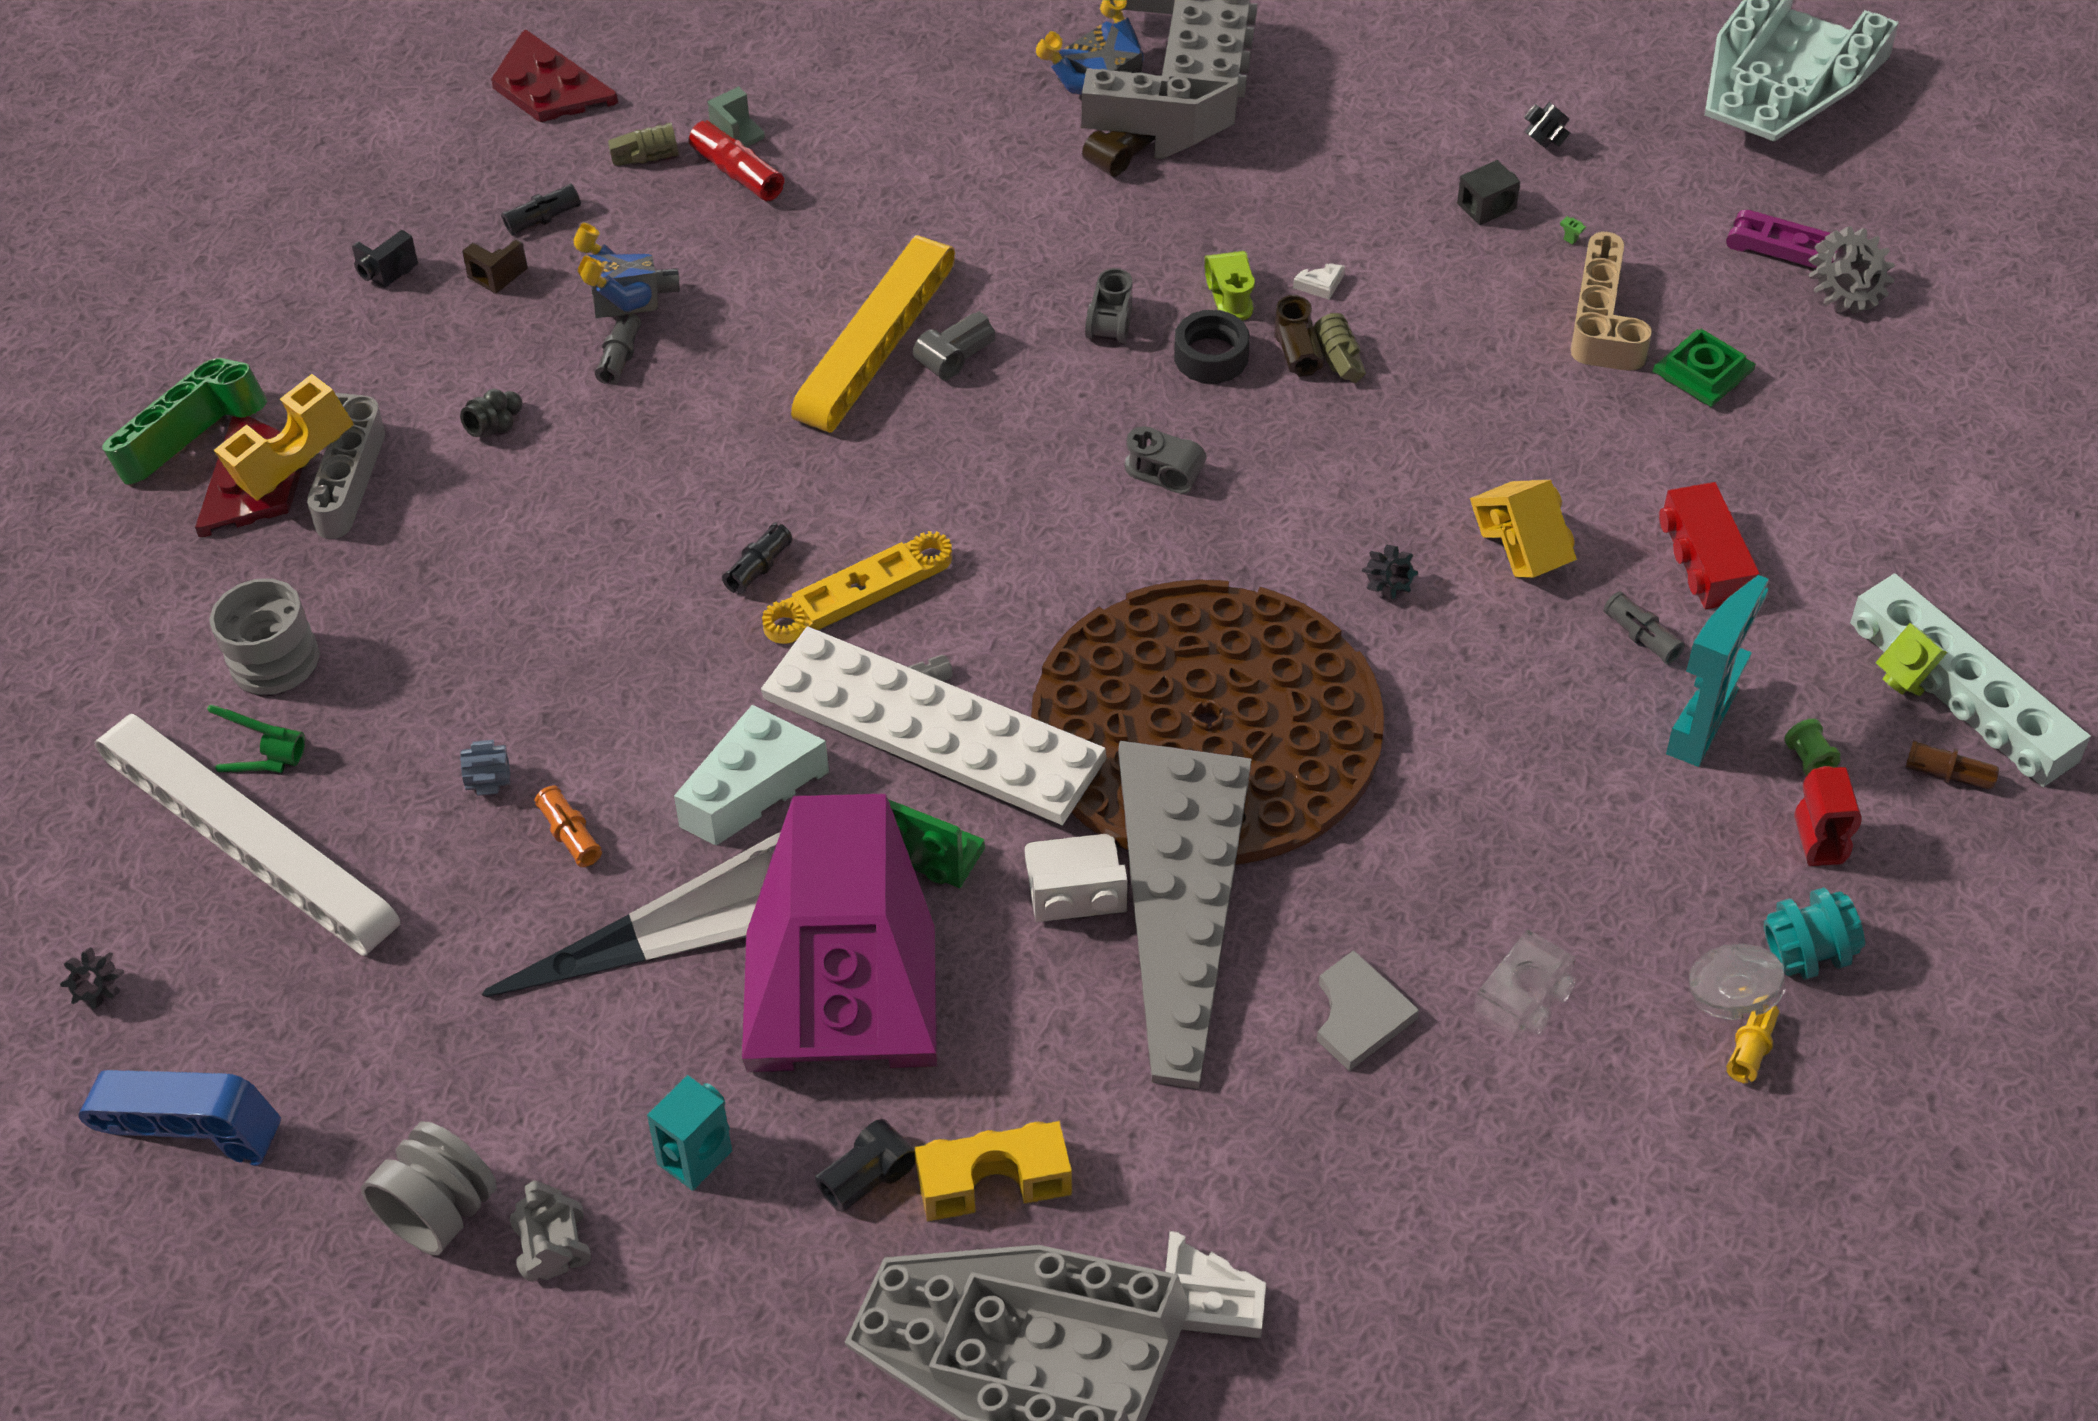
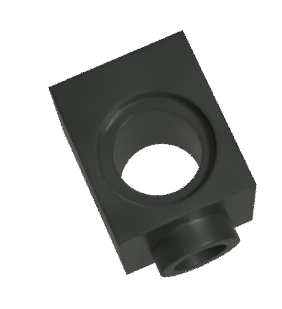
M1495 160L1460 176L1457 204L1480 226L1517 209L1521 181L1499 160Z

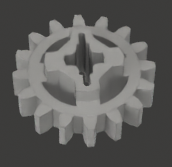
M1850 226L1841 231L1836 230L1825 236V240L1816 244L1815 249L1818 254L1812 256L1809 262L1817 266V270L1809 273V278L1818 279L1819 285L1815 287L1814 292L1820 293L1824 291L1826 293L1825 305L1835 301L1837 302V312L1841 313L1850 308L1852 314H1857L1865 309L1869 310L1879 304L1878 301L1889 295L1885 287L1893 284L1895 279L1887 275V271L1894 268L1895 264L1885 261L1884 256L1890 250L1889 248L1880 250L1877 247L1880 240L1879 236L1868 240L1867 229L1862 228L1854 233Z

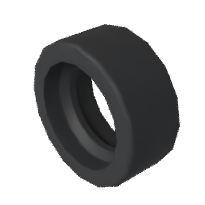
M1202 310L1191 313L1182 319L1175 329L1174 362L1179 371L1189 379L1209 384L1230 381L1240 375L1248 364L1250 332L1242 320L1234 314L1222 310ZM1213 338L1226 341L1234 348L1226 353L1209 355L1197 352L1189 345L1198 340Z

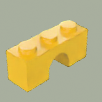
M313 374L280 398L287 411V423L279 435L265 440L252 428L245 425L214 449V452L235 483L256 501L265 494L272 492L279 483L297 469L305 466L312 457L330 443L337 441L345 431L354 425L333 389Z
M1060 1121L1050 1123L1031 1122L1022 1128L1001 1132L987 1130L973 1137L951 1141L937 1139L924 1146L915 1147L916 1169L927 1222L975 1213L974 1187L982 1178L993 1174H1002L1012 1178L1020 1187L1024 1204L1072 1195V1171Z

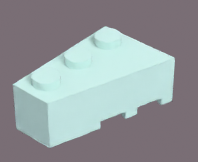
M751 705L674 795L679 827L714 845H718L761 817V812L780 799L786 801L795 795V789L814 777L820 779L829 773L826 741Z

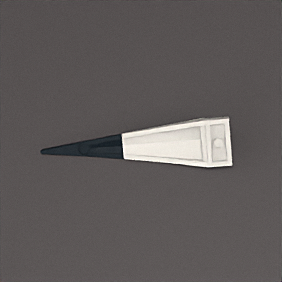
M781 832L774 834L598 931L485 988L482 995L490 997L746 938V932Z

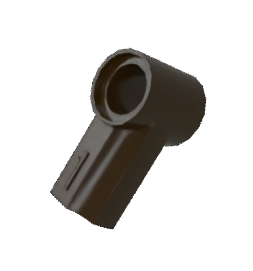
M1096 130L1085 141L1082 148V158L1108 175L1117 177L1127 169L1132 156L1154 141L1156 136L1124 131H1109L1105 133L1102 130Z
M1288 295L1280 299L1276 305L1274 336L1282 346L1289 372L1295 373L1298 377L1310 376L1318 369L1323 368L1324 358L1311 320L1312 305L1302 296Z

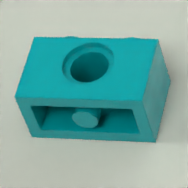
M687 1075L647 1114L657 1165L693 1191L732 1152L724 1097L712 1085L705 1083L702 1086Z

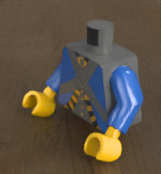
M1103 0L1100 7L1101 13L1107 18H1113L1115 24L1112 25L1106 21L1061 51L1059 50L1063 44L1062 38L1054 31H1050L1037 44V56L1042 60L1052 61L1051 68L1058 76V81L1063 83L1068 92L1082 95L1087 68L1142 73L1144 54L1129 17L1125 19L1122 13L1127 0H1113L1116 6L1112 5L1110 0Z
M585 222L580 224L573 239L574 246L578 251L583 253L591 252L593 255H585L577 271L582 280L591 286L595 318L655 311L658 309V293L680 292L678 268L655 270L653 257L650 254H616L605 244L600 246L595 243L600 232L594 226Z

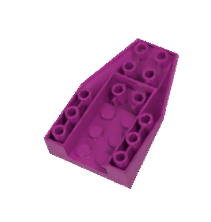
M887 795L793 796L746 932L742 1061L746 1071H795V1062L888 1059L890 1068L938 1067L935 926Z

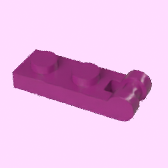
M1745 209L1738 212L1734 221V227L1726 238V244L1730 249L1742 252L1750 249L1817 268V266L1809 262V259L1818 254L1815 249L1816 244L1825 240V236L1831 233Z

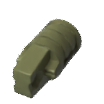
M671 122L666 123V125H657L656 127H648L643 130H634V132L608 140L614 166L637 162L644 164L649 161H658V159L662 158L667 159L671 156H679Z
M1327 314L1314 325L1324 357L1333 372H1338L1340 377L1345 380L1357 383L1366 374L1359 355L1361 351L1360 346L1343 314Z

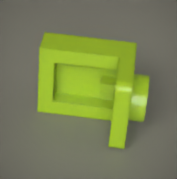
M1909 623L1876 661V664L1886 672L1882 679L1901 695L1909 691L1921 696L1925 689L1920 684L1948 652L1916 625Z

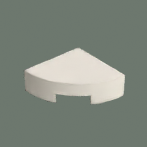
M1325 264V268L1309 272L1308 269H1305L1294 278L1293 288L1330 299L1344 276L1345 266Z

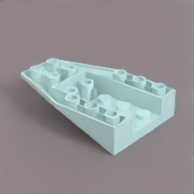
M1743 0L1717 34L1705 116L1775 142L1854 91L1891 55L1899 22L1886 18L1881 14L1864 10L1851 30H1848L1841 25L1831 24L1812 17L1807 13L1792 10L1793 0Z

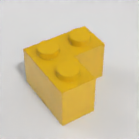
M1551 480L1511 481L1470 498L1483 538H1502L1515 577H1536L1577 560L1573 549L1575 546L1574 536L1565 524L1560 509L1562 506L1561 496Z

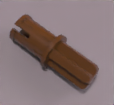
M1914 740L1905 766L1907 769L1922 771L1945 778L1944 783L1949 784L1950 779L1989 790L1995 787L1999 775L1998 766L1957 755L1958 749L1954 748L1953 752Z

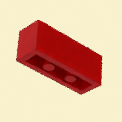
M1716 482L1667 491L1664 508H1661L1659 511V521L1663 532L1669 533L1674 542L1675 559L1679 564H1684L1688 572L1689 589L1693 595L1699 596L1704 609L1720 607L1727 598L1757 575H1760Z

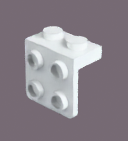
M1107 834L1031 842L1025 846V860L1035 922L1127 912V875L1125 865H1119L1113 837Z

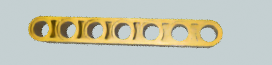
M916 235L909 242L797 392L791 408L793 420L829 433L836 429L951 272L955 260V248Z

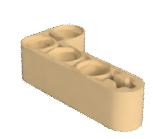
M1599 232L1591 236L1588 243L1571 344V355L1575 360L1586 365L1634 371L1640 369L1646 362L1652 334L1651 328L1643 320L1613 315L1624 241L1614 233Z

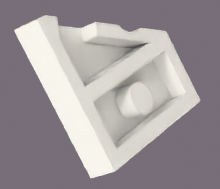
M1170 1231L1165 1272L1178 1274L1190 1306L1181 1330L1261 1338L1266 1283L1246 1271L1235 1270L1227 1260L1213 1252L1209 1256L1186 1244L1185 1236L1178 1232Z

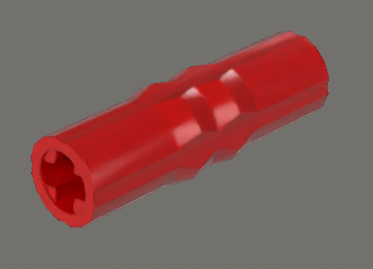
M702 120L692 128L689 136L690 146L715 164L721 172L727 173L732 180L739 182L764 201H772L780 195L785 184L784 176L759 158L753 150L746 148L739 140L732 138L708 120Z

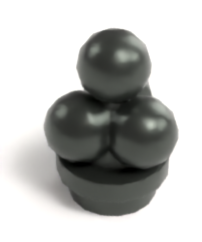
M490 389L484 393L483 398L476 397L467 402L460 412L461 423L467 433L473 437H488L496 432L506 433L513 426L514 418L512 415L521 411L523 405L522 398L513 391L503 393L498 389Z

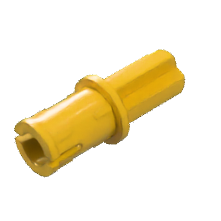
M1765 1000L1755 1002L1747 1024L1740 1027L1736 1032V1047L1726 1066V1071L1732 1079L1741 1083H1748V1080L1753 1082L1756 1079L1763 1057L1769 1054L1773 1048L1771 1034L1780 1012L1776 1004H1768Z

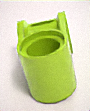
M1246 251L1206 255L1204 260L1206 282L1209 290L1212 291L1217 309L1234 314L1242 321L1247 320L1253 313L1250 293L1254 289L1255 281L1250 270Z

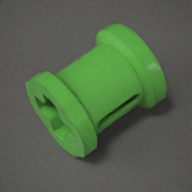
M1807 719L1797 723L1788 730L1784 738L1788 748L1796 750L1803 761V771L1806 776L1813 769L1823 766L1835 768L1841 761V754L1838 749L1830 747L1822 735L1824 728L1817 719Z

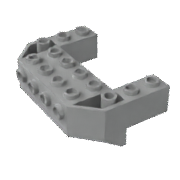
M1110 0V3L1116 6L1114 1ZM1127 0L1123 10L1172 15L1162 76L1087 68L1082 91L1081 128L1156 136L1155 158L1164 159L1234 125L1238 97L1245 98L1247 75H1242V73L1248 74L1251 52L1245 49H1252L1254 27L1249 25L1255 26L1257 3H1251V0Z

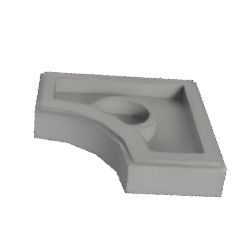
M1354 950L1319 976V986L1329 999L1331 1011L1329 1019L1318 1030L1317 1041L1349 1071L1418 1019L1419 1009Z

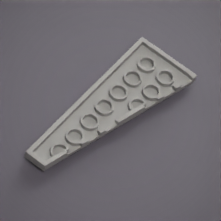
M1120 741L1121 786L1152 1083L1199 1089L1251 771V758Z

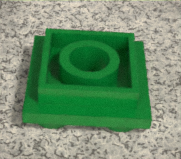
M1697 329L1654 365L1653 372L1663 377L1668 383L1674 384L1694 396L1699 402L1712 407L1754 371L1756 364L1747 359V355L1703 329Z

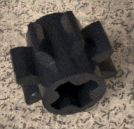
M1550 102L1543 109L1534 104L1523 117L1530 123L1524 132L1545 149L1551 142L1560 147L1571 134L1565 128L1570 119Z
M1387 544L1384 548V554L1375 551L1369 552L1371 559L1367 567L1362 569V572L1367 574L1370 581L1367 586L1368 590L1381 591L1382 596L1389 599H1395L1396 589L1408 593L1411 591L1409 585L1413 581L1414 576L1418 575V571L1414 570L1410 562L1414 556L1412 553H1399L1398 546Z
M90 947L81 953V961L72 957L65 962V968L71 973L68 978L60 983V986L68 987L73 995L72 1004L80 1000L89 1001L92 1009H96L102 1004L103 995L113 999L120 993L119 988L113 983L124 974V970L115 968L111 961L113 953L109 952L104 957L95 956L94 950ZM89 971L93 972L96 975L93 981L95 985L91 984L88 981L91 976V973Z

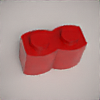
M1823 766L1813 769L1805 778L1802 788L1804 798L1799 802L1794 813L1808 866L1843 864L1852 853L1853 844L1851 837L1858 831L1862 822L1860 809L1847 768Z

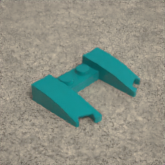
M1757 575L1727 598L1708 619L1693 642L1686 672L1697 676L1694 687L1699 689L1696 690L1674 724L1666 755L1697 767L1702 763L1739 691L1737 683L1751 658L1752 652L1740 647L1768 595L1769 588H1766L1769 581L1768 578Z

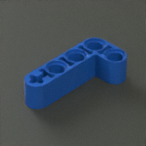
M104 1070L98 1074L78 1113L79 1119L87 1127L94 1131L112 1135L209 1138L230 1159L240 1163L244 1159L251 1160L249 1165L258 1166L263 1162L281 1123L280 1115L251 1082L242 1077L227 1073Z

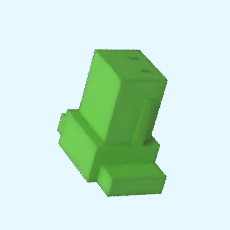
M1567 216L1560 222V226L1564 227L1563 230L1565 231L1564 240L1571 244L1578 241L1579 235L1586 229L1582 222Z

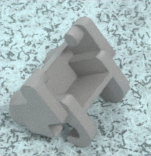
M532 1181L525 1186L526 1197L515 1204L516 1211L510 1216L513 1230L521 1237L523 1253L517 1258V1267L521 1275L530 1282H534L539 1278L549 1280L569 1271L567 1262H569L570 1268L584 1266L591 1260L590 1248L586 1244L579 1242L576 1223L584 1217L582 1204L563 1196L561 1190L542 1182Z

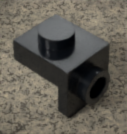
M402 229L374 250L359 241L352 245L355 258L354 267L357 273L364 280H372L383 288L389 286L402 275L408 274L418 264L413 236Z

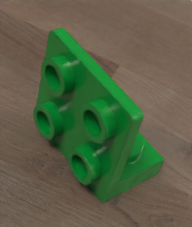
M888 799L913 869L925 874L928 879L935 883H947L961 888L983 853L985 840L961 830L958 826Z

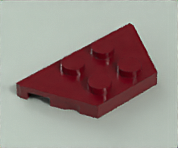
M527 29L521 32L491 78L492 87L495 91L539 122L557 119L562 115L586 112L585 106L606 102L607 107L618 104L617 92Z
M232 416L224 442L245 425H248L265 440L276 437L281 431L250 416ZM218 457L195 525L198 537L212 535L210 529L235 522L238 528L252 524L261 518L270 519L289 513L303 467L297 469L279 483L272 492L265 494L256 501L235 483Z

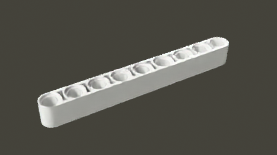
M129 714L95 741V747L110 766L360 955L366 956L401 925L398 915L384 899L136 715Z

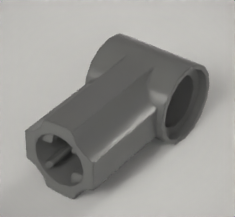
M978 311L975 314H970L942 333H939L936 329L924 332L913 347V356L940 379L946 381L961 371L965 359L995 341V330L991 326L988 317Z

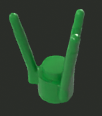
M215 705L208 706L207 710L211 714L263 733L260 741V753L267 756L268 759L267 761L217 764L215 766L217 772L271 771L282 774L285 764L291 766L298 765L305 748V735L303 732L271 726Z

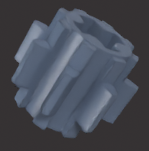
M494 740L476 741L471 744V749L461 751V772L465 790L476 789L477 796L498 794L500 786H509L510 765L506 745L495 746Z

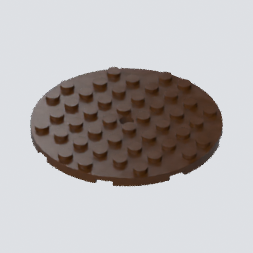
M1206 579L1173 581L1137 589L1126 593V599L1115 603L1104 610L1099 606L1075 623L1052 648L1042 665V674L1032 697L1031 718L1100 745L1106 750L1107 759L1071 813L1097 834H1107L1113 837L1115 844L1128 850L1119 762L1120 741L1251 758V771L1235 865L1261 861L1285 854L1306 845L1326 833L1352 810L1367 790L1378 765L1384 732V708L1374 673L1360 651L1356 652L1341 636L1342 630L1306 604L1273 590L1259 587L1258 592L1243 588L1229 587L1230 581ZM1210 713L1218 719L1212 722L1211 727H1208L1207 723L1199 721L1196 717L1200 714Z

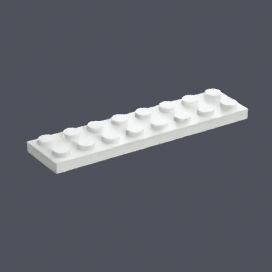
M808 626L761 688L763 698L772 703L1061 825L1064 824L1107 759L1106 750L1100 745Z

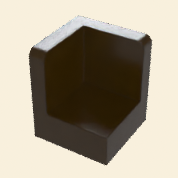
M517 239L504 249H497L493 253L473 242L462 250L468 279L495 294L528 269L523 242Z

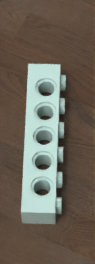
M1894 573L1858 596L1850 623L1855 627L1859 635L1871 640L1883 652L1888 649L1909 623L1916 625L1948 652L1920 685L1925 691L1933 693L1945 703L1958 719L1965 720L1979 732L1988 745L1999 749L2012 760L2021 773L2032 777L2042 787H2045L2081 761L2090 735L1897 574Z

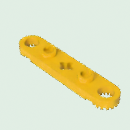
M928 531V534L923 532L920 533V537L916 536L905 544L902 542L796 591L792 593V597L786 600H781L779 603L777 601L773 602V606H767V610L763 612L764 634L775 643H792L797 641L807 626L820 630L942 572L952 562V544L949 538L946 539L944 534L941 536L940 532L936 531L935 534H932V531ZM930 548L941 551L939 556L935 555L934 559L933 556H930V559L926 555L923 557L921 552ZM857 583L860 587L865 586V589L851 588V585ZM780 618H791L795 621L792 623V626L787 625L788 628L786 629L785 626H782V629H780L779 625L776 627L774 624Z

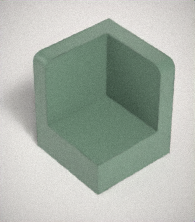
M740 87L707 101L710 122L732 138L739 140L745 147L765 138L764 131L749 117L747 94Z

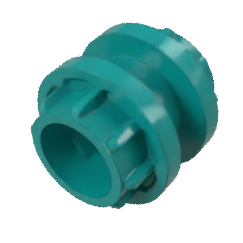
M1824 887L1810 892V906L1801 909L1798 908L1791 898L1779 901L1776 905V912L1768 914L1767 919L1763 923L1770 952L1778 969L1787 976L1800 973L1804 980L1816 977L1819 973L1818 962L1828 958L1831 959L1832 964L1837 969L1850 966L1852 964V956L1859 954L1862 948L1865 947L1864 931L1857 910L1849 896L1841 891L1830 894Z

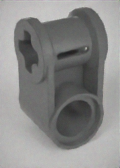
M1111 268L1099 275L1092 303L1088 307L1085 338L1092 339L1094 336L1117 338L1119 343H1126L1132 313V277L1127 271Z
M1143 426L1131 430L1127 436L1126 445L1130 454L1126 457L1124 467L1126 473L1135 479L1164 487L1166 490L1178 494H1186L1193 487L1207 456L1204 449L1196 442L1160 432L1152 427ZM1150 439L1151 443L1147 446V440ZM1141 461L1140 469H1138L1137 462Z

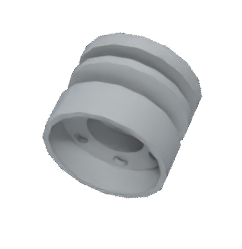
M273 578L250 580L238 584L225 592L213 606L209 618L213 635L220 651L224 655L225 663L230 670L233 681L242 690L257 695L277 694L287 691L306 680L317 667L320 651L310 623L307 621L297 591L288 583Z
M420 1121L408 1135L409 1140L404 1139L395 1149L397 1160L386 1159L362 1185L361 1192L371 1211L394 1234L424 1253L439 1255L463 1228L461 1216L472 1217L481 1208L480 1202H486L497 1189L496 1179L489 1167L459 1137L439 1125Z

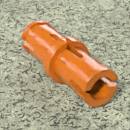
M552 785L543 788L536 795L534 801L537 808L542 811L551 824L550 832L556 841L564 843L579 867H588L597 862L602 855V848L586 829V820L581 812L572 809L558 786Z

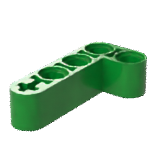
M224 358L211 359L195 368L104 442L102 448L121 481L125 484L137 483L150 476L223 415L235 417L250 416L260 411L266 405L268 399L248 364Z

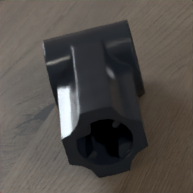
M886 1119L875 1120L857 1136L854 1148L815 1176L816 1185L835 1210L838 1209L844 1212L883 1181L887 1184H893L909 1173L916 1164L915 1149Z

